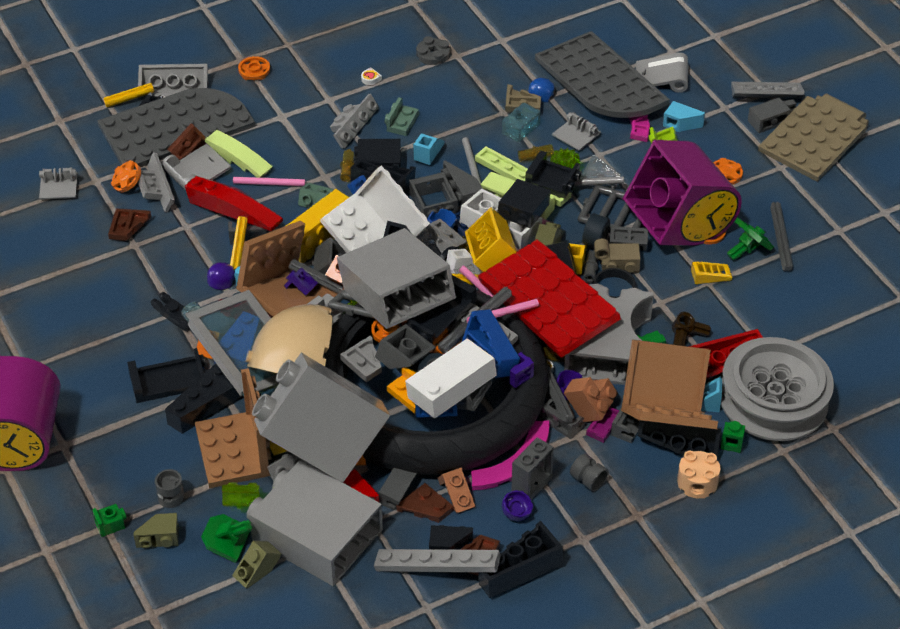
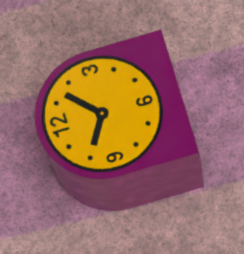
M653 140L623 197V200L659 245L704 244L705 240H714L733 224L742 205L741 195L705 152L696 143L689 141Z
M0 356V471L32 469L44 462L49 453L61 385L53 370L39 361L26 357Z

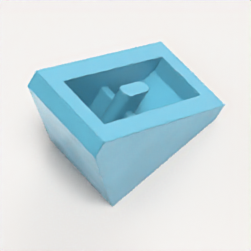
M721 377L705 384L701 411L720 412L722 398Z

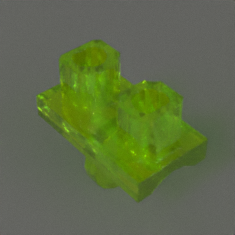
M229 482L227 485H222L223 506H237L238 510H242L243 506H250L256 498L260 497V485H257V483L238 485L235 482Z

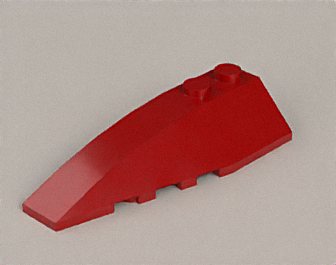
M195 176L185 185L191 204L234 219H238L239 216L246 217L248 219L247 223L269 231H273L283 221L282 217L238 188L199 176Z
M758 329L688 347L710 350L706 380L723 372L725 361L735 348L747 341L763 338Z

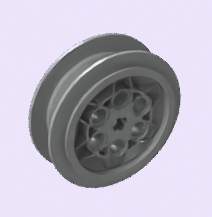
M778 337L753 339L735 348L725 361L721 406L731 421H737L741 425H745V432L751 435L774 441L799 439L814 432L825 420L834 389L833 376L826 362L816 352L801 343Z

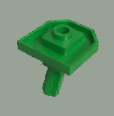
M740 218L734 221L745 232L739 238V243L727 252L731 260L737 259L744 252L749 254L759 245H763L770 251L774 247L768 241V238L764 236L766 232L758 225L753 227Z
M225 514L210 517L201 536L206 549L236 563L248 534L252 530L251 521L239 522Z

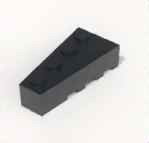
M214 364L165 408L167 425L183 434L195 427V422L203 421L209 415L214 416L219 413V409L226 405H233L236 403V399L244 397V395H239L219 366Z
M542 521L538 522L535 525L536 528L532 531L527 530L523 533L522 538L517 542H511L506 546L507 549L500 553L501 557L497 572H478L479 585L489 598L563 565V546Z

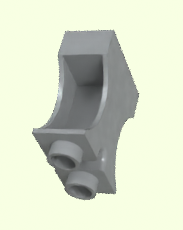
M590 284L602 298L616 308V311L620 313L621 320L565 355V370H574L580 373L582 378L591 377L592 380L609 378L612 384L625 385L632 339L641 340L634 331L641 325L651 322L654 292L629 288L622 289L619 297L612 298L609 296V288L600 284Z

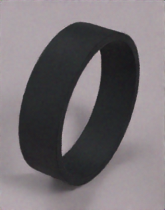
M619 268L602 270L594 279V284H598L603 279L617 277L626 280L632 288L636 286L634 277L626 270Z

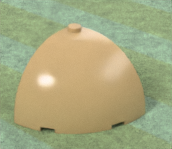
M304 304L287 308L273 316L258 333L252 351H248L245 362H248L247 367L277 375L280 367L286 360L290 359L295 362L301 352L325 366L326 359L323 357V354L329 348L332 330L331 308L321 305Z

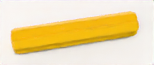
M148 83L104 97L105 106L110 107L147 95L149 92L153 93L154 87L152 83Z
M239 216L237 219L230 262L234 270L241 265L248 219Z

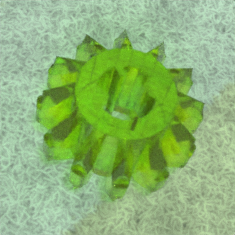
M568 147L567 149L560 148L559 151L554 150L550 158V162L572 169L576 163L580 164L581 162L579 153H575L574 149L569 150Z

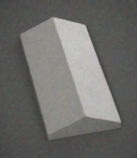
M208 64L139 65L138 86L152 83L154 98H158L159 95L163 97L170 96L187 89L208 88Z
M731 82L733 98L802 99L804 96V89L801 83Z

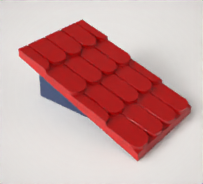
M538 239L492 266L486 272L484 271L478 275L479 281L494 295L503 287H508L512 291V296L503 303L506 307L537 299L539 302L538 307L515 312L514 314L561 358L621 320L620 313L616 311L615 307L602 298L594 288L576 275L568 265L561 261L553 251Z

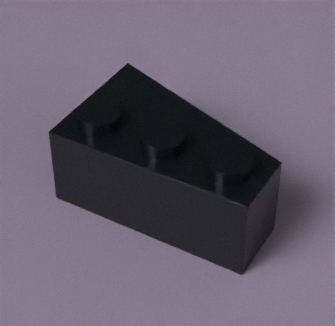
M359 159L351 167L350 183L361 175H364L367 180L382 165V162ZM393 164V166L382 165L406 194L409 191V180L415 179L416 167L410 166V169L399 168V164Z

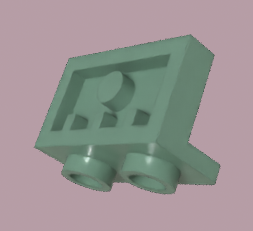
M399 97L396 103L392 104L390 113H387L385 116L387 132L407 136L419 115V109L404 106L402 98Z
M307 183L300 188L298 205L310 208L334 189Z

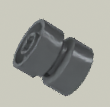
M582 454L572 464L570 475L579 482L583 480V485L592 492H595L606 482L609 471L601 464L596 463L589 455Z
M173 469L159 472L155 477V486L160 505L166 508L179 506L184 501V489L180 473Z

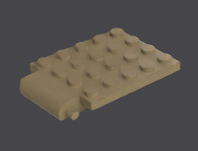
M827 93L822 97L818 95L816 99L807 96L758 146V151L818 182L865 133L869 120L865 119V112Z

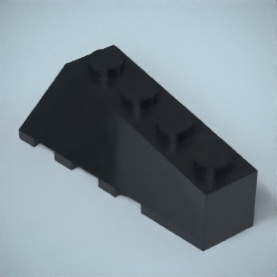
M640 420L637 436L682 455L687 451H702L714 453L718 456L722 427L717 426V429Z

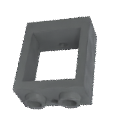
M444 172L409 180L410 195L415 206L426 218L429 217L432 211L438 213L440 209L449 210L454 214L458 213V200ZM442 191L447 200L424 206L420 196Z
M537 437L512 462L511 492L514 490L523 491L532 500L552 479L553 446Z

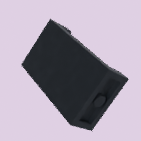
M452 275L456 295L455 299L401 322L402 326L407 324L434 346L477 301L476 288Z
M195 348L193 349L194 356L137 368L135 360L127 362L136 403L182 394L207 372L206 368H202V366H205L203 354L199 355L198 349Z

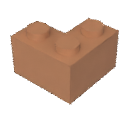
M591 377L572 379L564 394L577 414L584 418L583 422L603 419L618 392L609 378L592 380Z

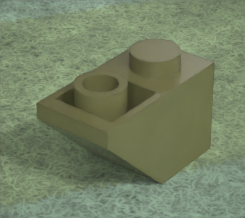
M546 221V224H539L535 240L538 239L544 245L561 241L566 230L560 229L561 225Z
M177 513L155 514L135 530L134 540L136 548L178 546L179 523Z
M253 541L232 576L245 588H249L273 570L282 553L268 541Z

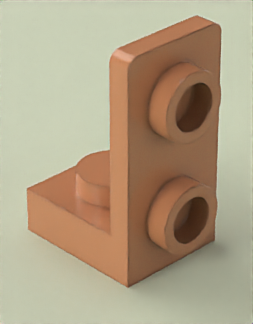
M462 468L444 473L438 477L440 486L445 484L455 513L475 507Z

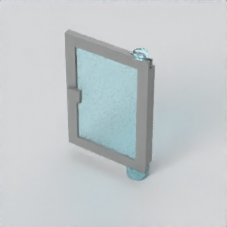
M250 290L204 307H200L197 302H191L182 309L181 314L188 321L189 328L240 396H244L241 376L242 369L249 368L250 375L255 376L257 388L254 389L259 391L260 397L262 392L279 385V382L276 381L277 375L247 367L248 362H245L248 351H252L258 333L271 319Z

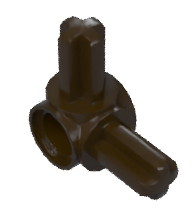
M681 312L672 324V329L675 333L673 345L684 346L686 336L691 334V332L709 336L711 327L696 322L690 313Z

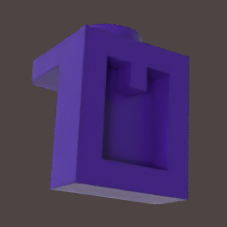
M301 267L297 272L293 270L286 277L288 282L284 287L287 288L293 283L298 290L307 295L318 282Z
M522 352L518 353L520 357L518 365H515L510 370V384L514 388L534 376V362Z

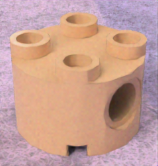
M702 451L685 452L684 457L681 458L677 477L678 487L680 490L682 488L685 491L684 494L698 499L709 497L710 493H714L717 490L720 476V464L717 456L714 453Z

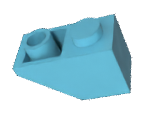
M673 101L664 113L663 126L666 128L673 126L677 132L702 128L704 126L705 112Z
M421 133L413 144L414 160L430 165L445 144V141Z

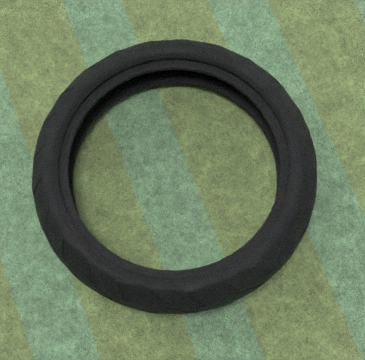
M476 290L477 301L475 305L480 308L492 296ZM359 303L354 305L363 308ZM502 304V305L499 306L497 309H500V308H503V307H506V306H505L504 304ZM345 312L332 325L329 348L323 354V357L326 359L325 367L346 379L349 367L340 360V354L369 336L374 341L371 327L376 319L357 314L351 316ZM514 313L496 318L497 321L518 335V341L512 346L517 354L522 352L526 357L532 359L534 362V376L516 388L512 386L506 398L491 413L471 424L444 431H413L385 423L364 452L363 457L368 462L390 470L397 468L417 473V475H437L459 468L465 471L481 466L513 448L534 425L544 406L548 389L547 363L542 346L534 332Z

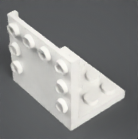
M382 165L372 173L355 194L320 220L346 253L383 238L387 220L406 225L415 237L430 224L426 216L415 206L413 200L408 198L403 192L402 187L392 179L390 173Z

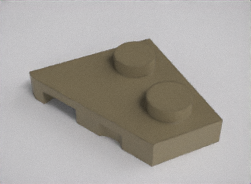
M507 84L505 112L540 113L541 96L531 94L523 89L521 91L514 90L513 85Z

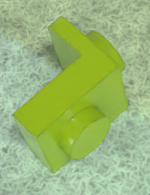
M673 126L657 133L653 127L650 128L651 135H649V140L651 144L653 140L678 141Z

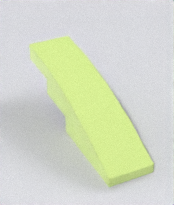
M216 130L205 139V142L229 164L234 162L244 172L249 170L257 178L265 176L273 167L246 145L219 130Z

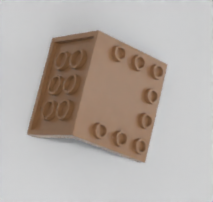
M302 221L292 223L244 242L236 289L240 292L250 290L263 309L271 316H275L279 312L293 306L308 304L318 295L320 297H323L325 294H330L333 297L337 295V293L319 284L307 295L298 290L293 283L287 288L284 287L288 282L286 277L292 272L289 269L290 262L293 259L299 261L305 223Z
M632 339L621 411L643 421L717 429L718 421L712 419V415L701 411L710 350Z
M249 368L241 370L246 412L195 422L209 488L270 476L267 468L269 466L268 460H271L270 449L267 448L270 447V442L260 435L254 421L256 417L252 415L253 408L260 395L259 391L254 389L257 388L255 376L250 375Z

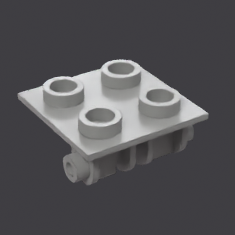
M569 112L567 115L568 122L552 133V136L580 151L600 135L601 131L598 130L597 125L590 123L587 119L584 120L583 117L576 115V113Z
M70 167L63 168L62 170V168H59V173H57L56 168L53 169V172L52 169L39 171V177L41 178L39 200L76 198L78 174L76 169Z

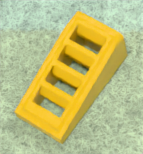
M692 262L691 273L695 284L732 280L728 264Z

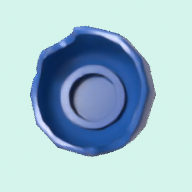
M536 78L530 83L528 92L541 96V102H548L550 97L554 96L555 87L549 79Z
M440 209L438 213L432 211L427 218L429 223L442 219L452 229L457 221L456 215L446 209Z

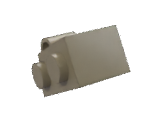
M602 238L594 242L595 257L601 259L602 270L619 268L629 273H639V243L609 244L606 239Z

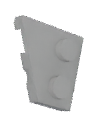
M442 219L430 223L427 228L441 254L450 246H456L461 249L467 243L463 237Z
M371 336L340 354V360L365 382L382 373L381 363L375 358L377 351L374 348Z

